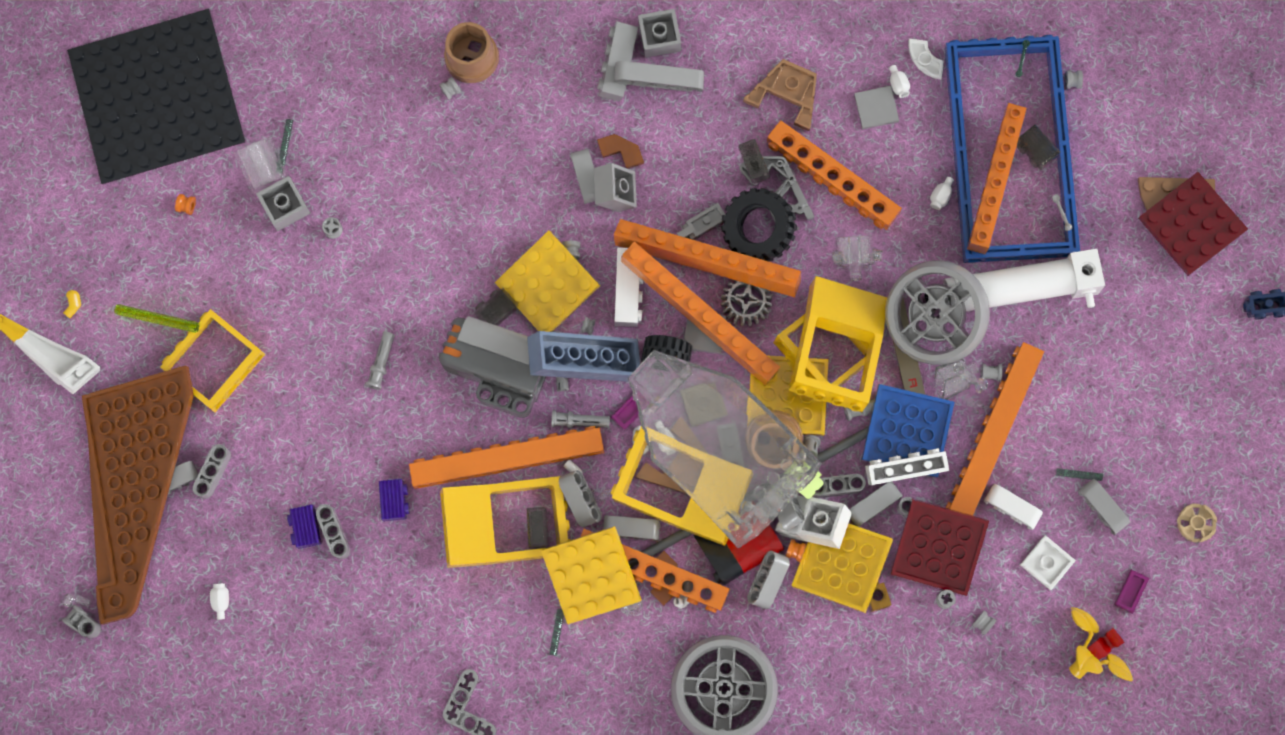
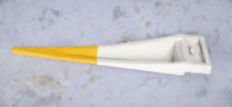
M0 314V330L53 381L63 386L72 394L100 372V366L87 356L57 344Z

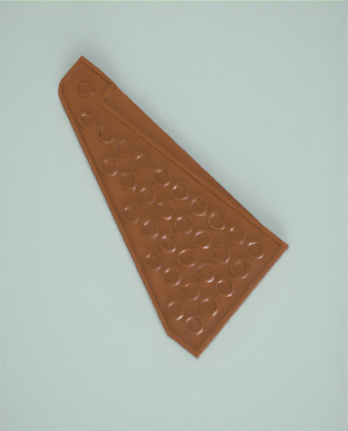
M186 365L82 395L88 433L98 583L96 586L99 620L102 625L130 618L136 612L140 602L194 397L190 371Z

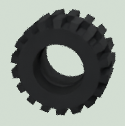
M650 335L645 337L641 361L650 367L660 370L685 371L689 368L692 345L676 337Z

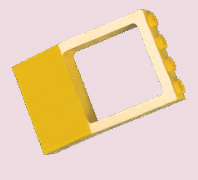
M815 276L809 286L804 325L789 391L795 392L798 395L812 397L818 401L829 402L835 406L849 408L852 411L863 412L869 404L882 344L887 297ZM815 327L868 343L859 392L805 375Z
M641 426L640 430H636L633 441L635 442L633 447L627 451L626 464L619 470V481L612 487V499L615 502L679 529L725 546L754 475L753 471ZM649 441L704 463L686 511L681 518L626 496Z
M560 476L488 485L442 488L440 490L447 568L543 558L541 551L545 548L507 553L496 552L490 499L492 494L549 488L552 497L556 544L570 541L571 539H568L567 534L570 525L565 515V512H567V501L564 500L563 492L559 486Z

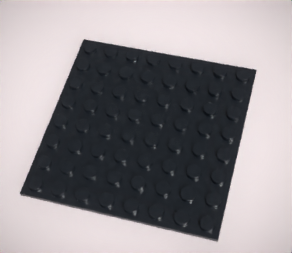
M209 9L67 50L101 184L245 143Z

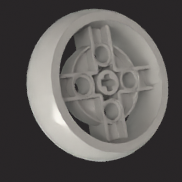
M932 260L914 265L896 280L887 297L885 319L892 340L907 356L925 364L946 365L967 357L978 347L989 325L990 307L982 284L971 272L949 261ZM931 274H944L959 282L952 288L944 284L927 285L921 277ZM906 292L912 300L909 305L910 324L904 329L900 308ZM922 293L928 295L929 300L927 303L921 301ZM949 295L955 296V305L948 303ZM969 297H972L975 308V320L969 334L963 327L966 319L964 302ZM934 309H936V310H937V309H940V310H941V312L939 313V314H940V317H939V316H936V317L934 316V314H935V310H934ZM920 320L925 321L927 324L925 331L919 328ZM948 322L954 325V331L952 333L946 330V324ZM922 338L934 342L947 340L953 349L931 351L922 348L916 343Z
M718 635L695 643L681 656L673 671L671 679L673 707L680 721L695 735H755L769 721L777 703L778 682L773 665L760 648L740 637ZM718 650L717 660L707 664L699 672L697 678L687 677L691 666L697 659L708 652ZM736 651L746 655L755 663L762 675L763 682L753 681L747 669L735 661ZM722 664L730 665L731 672L729 674L721 673L720 666ZM703 682L710 685V691L707 693H702L699 690V685ZM723 684H727V687H730V691H727L725 695L721 694L722 691H719V687H722ZM747 685L750 689L749 695L742 696L739 693V687ZM685 696L696 697L699 706L708 715L714 717L713 728L705 725L694 716L688 707ZM752 701H762L758 712L750 721L740 727L731 729L732 718L745 712ZM720 704H726L729 707V712L726 715H721L718 712L717 708Z

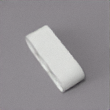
M993 484L984 499L986 504L990 503L994 506V509L1004 515L1007 513L1011 516V519L1021 525L1022 523L1027 525V528L1030 530L1035 528L1043 514L1037 507L997 484Z

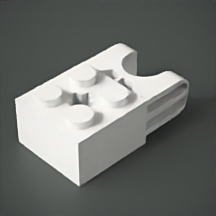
M796 495L805 521L789 531H786L778 522L775 530L784 537L840 549L852 512L842 503L814 497L807 499L806 497Z

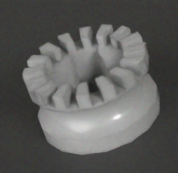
M586 317L581 333L587 332L588 335H592V329H594L592 327L595 326L596 320H589V317Z

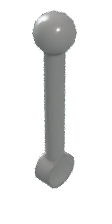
M1056 194L1052 200L1057 204L1065 223V230L1070 231L1072 225L1068 223L1060 204V196Z

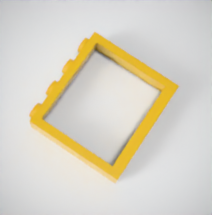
M210 309L200 317V322L196 326L189 329L186 338L176 344L173 353L163 359L160 368L164 371L171 370L213 320L219 323L252 351L210 400L192 387L194 396L212 411L216 412L265 354Z
M805 314L778 334L773 342L793 366L795 365L798 347L788 336L804 324ZM848 337L865 357L831 384L841 387L864 368L868 350L867 342ZM808 360L805 375L829 383Z

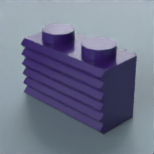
M402 479L379 481L381 520L385 522L407 519L406 514H410L409 503L405 502V495H408L407 483L404 484Z
M311 504L289 509L290 515H287L289 526L293 528V533L290 534L292 545H296L298 549L321 545L315 506Z

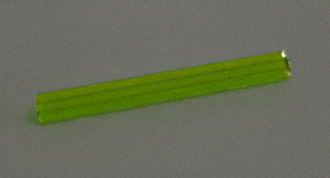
M117 304L114 309V313L120 316L194 333L198 332L200 324L195 321Z

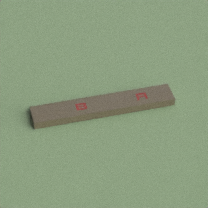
M903 298L900 314L905 329L909 325V320ZM893 341L903 389L925 395L918 361L907 356Z

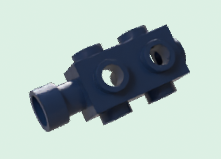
M1281 289L1270 290V294H1262V291L1251 292L1250 296L1243 302L1244 312H1247L1248 318L1254 317L1255 320L1265 319L1266 316L1271 315L1274 318L1284 317L1285 292H1281ZM1273 303H1277L1278 308H1273ZM1254 304L1258 305L1259 310H1255Z

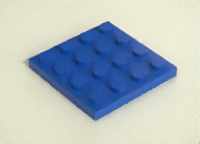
M878 384L861 460L870 462L881 459L883 463L889 462V457L901 456V459L909 458L908 454L920 452V456L927 455V450L939 448V452H944L955 402ZM939 473L929 474L928 476L938 478Z

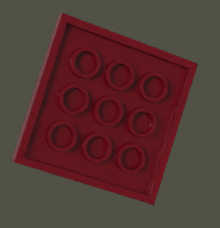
M1196 172L1138 218L1187 276L1195 272L1248 230L1199 172Z
M912 498L891 569V575L943 590H951L954 593L967 596L989 520Z

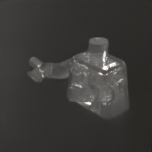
M872 236L836 237V250L832 251L831 257L834 264L841 267V271H850V280L858 281L862 279L861 270H868L869 265L874 264L875 261H882L883 250L877 248L871 250Z
M961 359L951 364L935 367L933 387L941 399L948 400L956 396L958 401L968 407L971 406L975 414H979V410L976 407H982L984 410V404L982 402H975L966 392V389L971 384L975 385L977 393L982 392L980 384L984 385L986 390L988 387L986 379H977L975 374L979 373V368L975 362L967 365Z

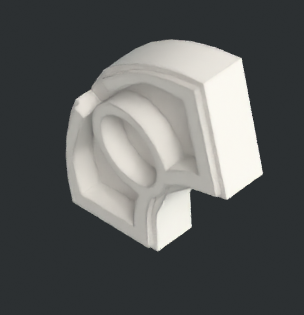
M909 39V53L917 68L924 74L941 80L944 61L937 59L931 54L928 49V41Z

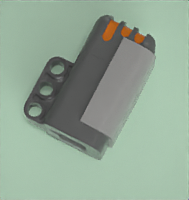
M470 316L466 319L461 317L455 318L451 322V331L447 332V341L442 345L443 352H440L438 357L445 371L479 383L476 396L481 404L519 418L529 416L534 403L539 398L547 376L530 375L528 336ZM484 391L491 393L487 399H482L481 394ZM503 397L509 399L506 405H500L499 400ZM519 404L527 405L526 410L523 412L517 411V407Z

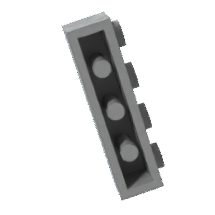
M618 21L613 27H610L608 32L610 42L606 45L604 54L607 55L606 61H603L600 72H603V75L597 84L598 96L615 101H620L624 97L626 84L614 82L615 63L618 61L631 62L638 27Z

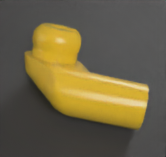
M69 290L66 293L69 306L63 313L69 318L81 307L80 295L74 290Z

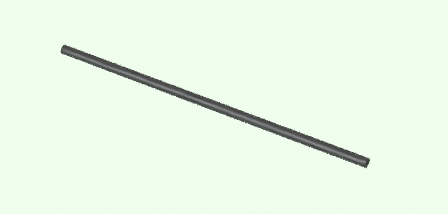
M869 426L818 453V458L810 462L817 466L866 439ZM784 473L746 493L743 502L750 503L768 493L767 487L785 476ZM681 529L641 552L654 556L692 535V533ZM637 559L629 561L630 568L639 564Z

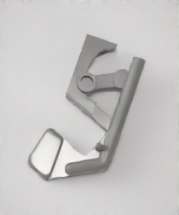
M746 157L739 169L752 186H756L773 167L780 175L786 178V181L775 193L783 197L791 187L799 202L796 205H791L793 208L792 212L797 214L804 213L808 221L815 217L784 157Z

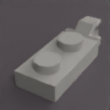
M716 203L686 221V224L682 226L683 230L678 232L677 235L692 240L697 239L724 223L721 219L722 215L726 214L720 205Z

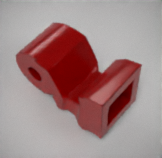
M1112 627L1103 637H1099L1089 645L1087 649L1094 657L1100 660L1107 656L1111 649L1119 647L1125 642Z

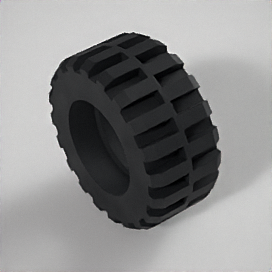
M750 188V191L744 190L740 192L739 197L734 196L731 199L732 204L725 207L726 215H722L721 220L724 221V225L721 226V232L725 234L723 236L724 241L729 244L728 247L732 251L768 262L773 261L775 257H781L784 250L788 251L791 247L789 245L790 242L794 241L796 237L793 234L794 231H797V225L795 224L796 215L792 212L793 208L783 197L765 188ZM758 208L768 209L775 217V228L772 235L761 243L749 241L743 232V224L747 215Z

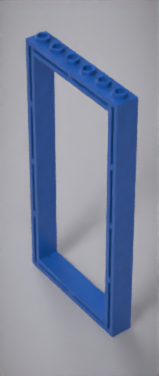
M1044 35L1035 38L1034 36H1025L1024 38L1017 39L1015 37H1007L1000 40L988 38L983 41L970 39L965 42H960L959 40L949 41L945 46V61L963 263L1065 258L1070 253L1079 252L1080 242L1059 36ZM1047 53L1061 204L1068 223L1072 225V229L1067 231L1064 228L1065 242L989 246L986 254L968 250L967 247L973 228L958 58Z

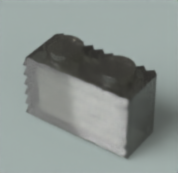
M1036 124L1022 134L1017 142V149L1022 154H1026L1031 165L1039 168V170H1043L1061 153Z
M756 139L739 144L738 149L751 182L757 184L769 179L770 175Z
M504 288L496 289L490 294V299L487 302L482 301L476 306L474 314L479 320L498 326L518 309V304Z
M526 508L529 549L548 548L549 534L546 508Z

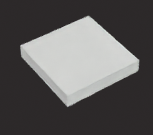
M1044 535L1020 566L1051 591L1076 560Z

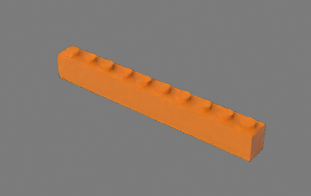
M623 219L619 220L614 232L616 246L629 248L633 242H636L651 256L794 298L801 283L800 270Z
M633 242L622 254L621 262L762 384L766 386L779 371L780 366L636 242Z
M1025 342L1020 347L1016 346L1012 354L1015 357L1013 364L1009 363L1005 370V374H1007L1006 380H1001L998 386L999 396L998 398L994 397L989 408H992L990 416L986 414L983 420L984 430L982 433L978 432L974 441L977 443L975 450H970L967 460L970 462L967 468L963 466L959 475L962 480L959 485L955 484L951 495H954L952 502H947L945 508L969 515L974 514L1045 351Z
M596 426L584 428L585 431L569 430L565 432L566 434L559 436L558 433L546 435L547 438L539 439V437L528 438L527 442L522 443L516 440L509 442V445L506 446L494 444L489 446L490 449L485 450L474 448L469 453L457 451L451 453L452 456H433L432 460L416 459L413 460L414 463L409 464L412 486L414 489L603 454L604 447L601 431Z

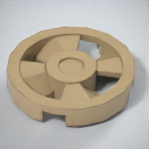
M1190 504L1179 513L1177 519L1178 529L1187 540L1204 542L1210 539L1216 532L1217 517L1208 506ZM1193 508H1199L1198 515H1195ZM1212 519V526H1207L1206 520ZM1181 520L1189 521V525L1183 527ZM1195 531H1201L1203 538L1195 539Z

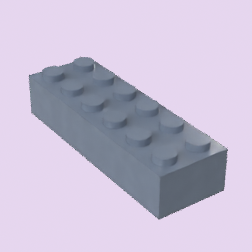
M538 331L527 337L530 375L629 382L641 376L638 339Z

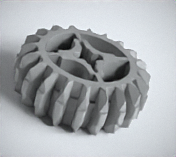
M734 280L735 284L728 282L729 288L723 289V292L726 294L721 295V299L725 300L721 302V306L726 307L723 309V313H729L727 319L730 320L734 316L733 323L736 324L738 320H741V326H744V321H748L749 327L752 325V320H754L756 325L759 324L758 317L761 320H765L764 314L770 313V310L767 308L772 307V303L768 302L772 300V296L767 295L770 290ZM746 287L744 293L736 294V296L733 295L736 290ZM751 289H755L760 294L762 300L754 297L751 294ZM745 297L749 298L748 304H744ZM731 301L741 306V313L733 308ZM761 306L755 313L747 314L751 307Z

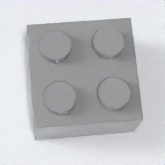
M675 9L638 15L645 58L681 51V39Z
M613 163L594 168V197L596 205L617 212L637 208L635 171Z
M290 176L256 193L277 231L311 214Z

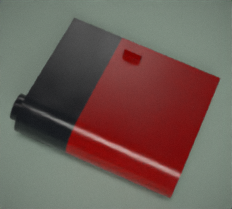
M753 500L752 502H750V504H752V505H754V506H756V507L758 508V506L756 505V503L754 502V500ZM759 508L751 520V527L744 528L734 522L725 546L693 535L713 566L715 573L712 575L718 584L726 585L760 565L768 551L780 553L784 550L782 543Z

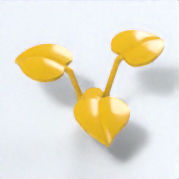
M1071 607L1073 620L1077 626L1089 634L1084 646L1076 648V661L1069 667L1072 675L1081 679L1087 672L1100 674L1103 671L1102 665L1106 664L1114 675L1132 682V674L1121 658L1114 654H1108L1107 660L1100 662L1091 654L1087 646L1093 637V632H1099V626L1089 613L1079 608Z

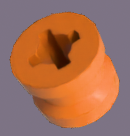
M179 194L175 202V211L179 213L183 211L188 215H192L196 205V198Z
M791 539L786 557L795 558L796 561L800 562L806 543H797L794 539Z

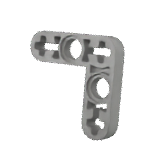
M467 669L461 674L443 711V718L446 722L472 735L485 734L481 730H478V734L474 732L479 726V721L483 722L481 727L488 728L490 726L493 732L492 735H496L497 730L492 723L465 711L479 680L477 672ZM473 673L475 681H470L467 686L471 688L470 692L465 688L459 687L461 683L465 685L467 681L464 678L465 675ZM458 691L466 693L465 701L458 702L455 696ZM453 701L455 704L462 706L461 710L457 708L455 711L457 717L449 720L447 712L453 710L454 706L451 705ZM469 717L475 720V726L472 729H467L464 725L465 720Z

